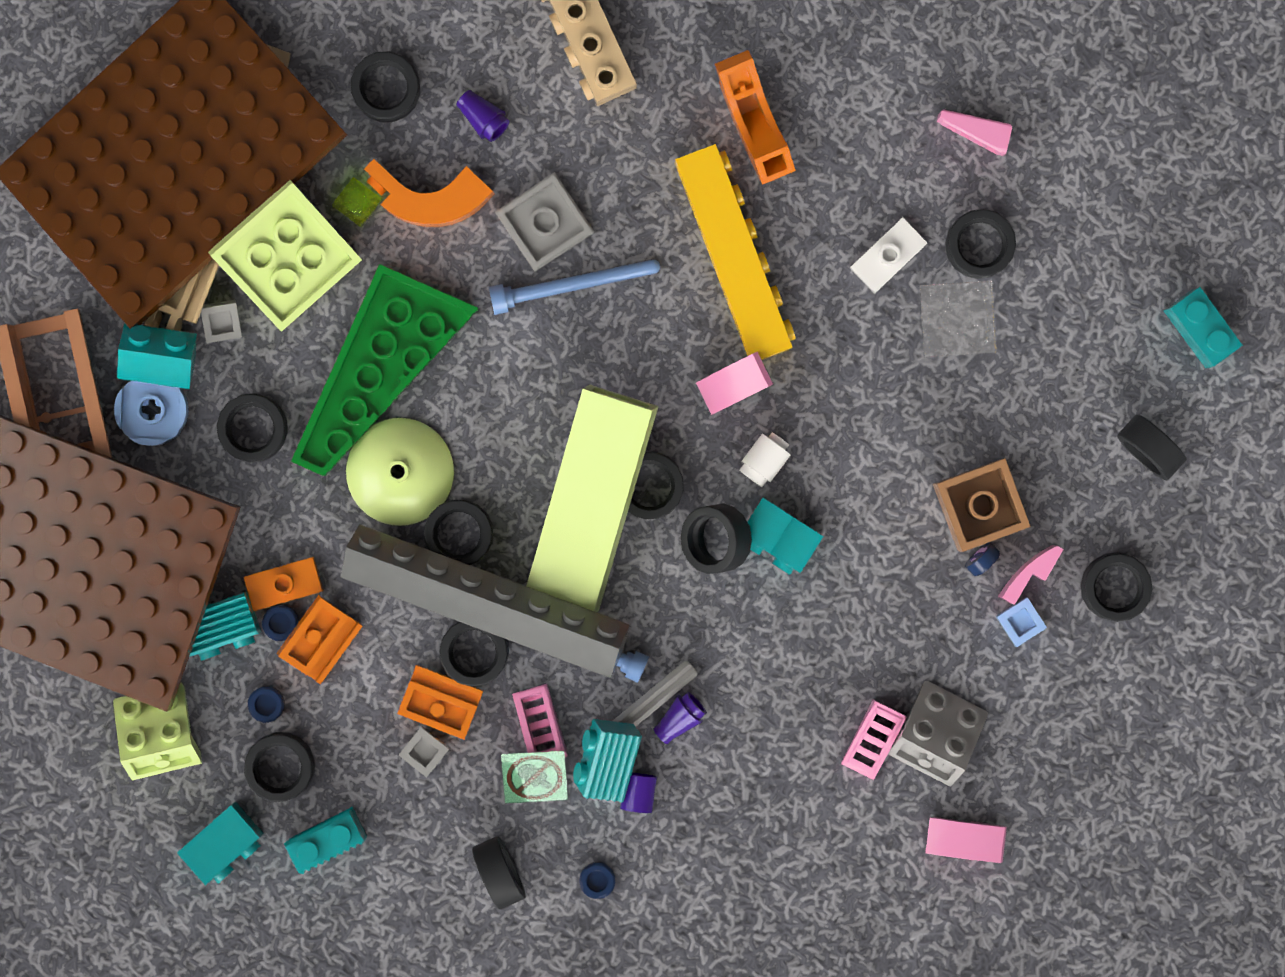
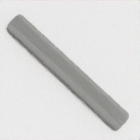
M689 661L682 662L613 721L631 723L638 726L697 677V670ZM581 746L579 751H580L581 755L583 756L584 750H583V747Z

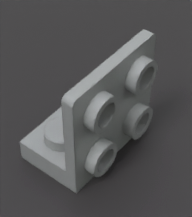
M925 681L920 688L905 726L898 734L888 755L951 787L967 768L987 719L988 712L929 681Z

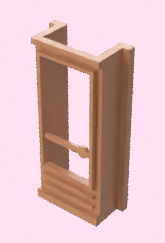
M78 308L64 311L63 315L17 325H0V362L14 422L40 430L38 422L49 423L51 419L86 412L92 441L79 443L78 445L112 457L80 310ZM68 329L85 406L53 414L45 412L37 417L20 339Z

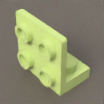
M182 683L179 685L171 710L167 712L128 696L118 697L113 700L120 762L132 780L202 764L200 750L191 735L185 688Z

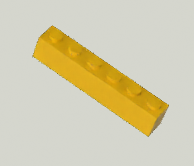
M716 144L675 159L677 171L747 356L758 352L761 360L792 349L790 341L795 340L796 337L789 319L782 321L778 307L783 306V302L776 285L770 287L765 276L766 273L770 272L764 252L757 253L752 240L758 237L751 218L744 220L739 207L745 204L738 184L731 186L727 172L732 171V167L726 151L719 152Z

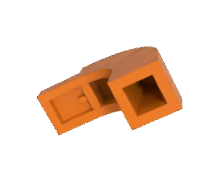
M746 50L715 63L720 80L719 84L729 112L762 185L796 171L788 145L776 124L765 98L750 52Z
M375 159L364 168L370 175L366 182L381 196L386 191L390 194L380 205L396 218L416 226L444 227L456 224L478 212L495 195L467 166L448 186L432 193H418L407 189Z

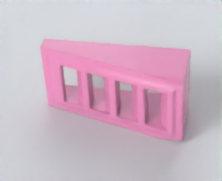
M944 109L938 114L937 122L940 125L996 155L1004 156L1006 154L1012 131L1011 124Z
M544 684L513 693L527 752H537L536 746L554 741L556 747L540 752L564 751L565 757H567L566 746L548 685ZM543 698V705L525 710L523 703ZM547 712V719L533 723L528 722V717ZM551 727L552 733L533 738V731Z
M873 699L841 764L874 780L907 716ZM876 714L892 721L891 728L874 721ZM869 727L886 734L885 740L882 741L868 734ZM864 739L880 747L878 754L860 746L862 740ZM858 752L874 760L872 766L870 767L854 759L855 753Z

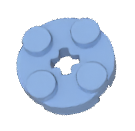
M130 381L119 391L115 399V420L124 434L135 443L147 446L162 445L178 437L185 426L188 418L187 398L182 389L178 387ZM151 399L155 400L156 406L161 407V413L156 414L154 420H149L148 414L142 413V406H148Z

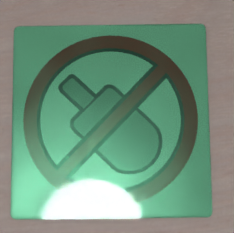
M564 751L501 755L505 804L568 800Z

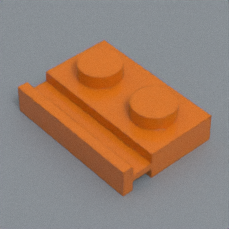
M318 595L280 647L277 655L321 685L363 626L344 611Z
M417 664L397 714L465 740L484 690L475 686L459 684L449 676Z

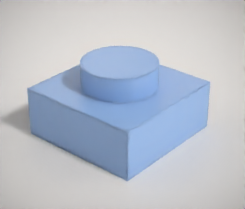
M1028 597L1023 598L996 616L1015 647L1020 646L1047 628Z

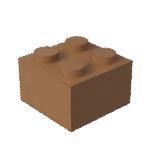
M998 459L933 484L955 546L959 552L970 550L1031 527L1006 459Z

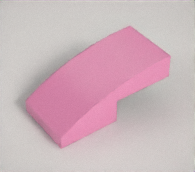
M758 352L696 382L711 415L773 385Z
M1052 545L1033 556L1011 577L998 597L1015 605L1032 575L1046 581L1064 549Z
M930 817L926 853L1002 863L1007 827L973 821L964 822Z

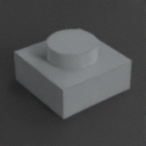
M235 299L204 304L201 316L206 343L242 337Z
M421 726L399 756L427 778L450 748Z

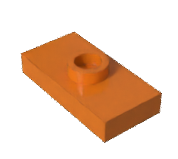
M314 557L244 577L253 611L324 591Z

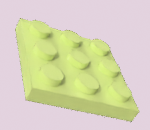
M291 180L208 251L219 266L281 332L362 261L357 253Z

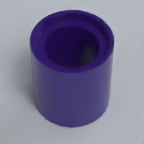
M632 772L624 802L621 803L620 809L637 813H652L657 777Z

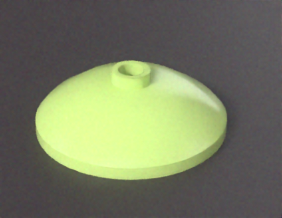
M392 418L372 425L351 448L346 465V479L354 501L367 515L389 525H411L427 519L439 505L446 501L453 485L454 464L447 444L434 429L413 419ZM398 464L403 466L405 470L404 476L400 479H396L392 475V468Z

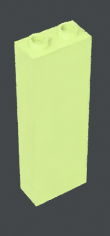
M588 385L582 389L527 587L594 612L599 611L658 406L593 385Z

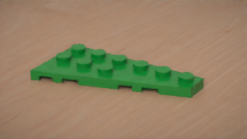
M379 264L291 462L325 477L479 308Z

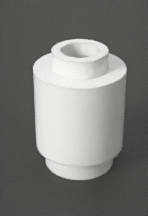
M773 432L769 437L761 434L743 458L742 462L744 464L739 471L757 485L763 487L767 481L771 482L791 456L786 451L789 444Z

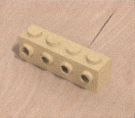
M549 0L554 11L553 14L549 15L550 21L556 34L564 33L569 43V46L565 47L564 51L572 68L578 65L584 79L580 80L579 84L587 101L594 98L597 106H600L637 89L635 79L599 1Z

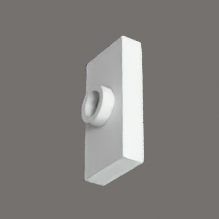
M902 217L850 268L875 294L927 242Z

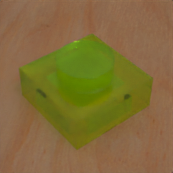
M353 177L332 206L362 228L383 199Z

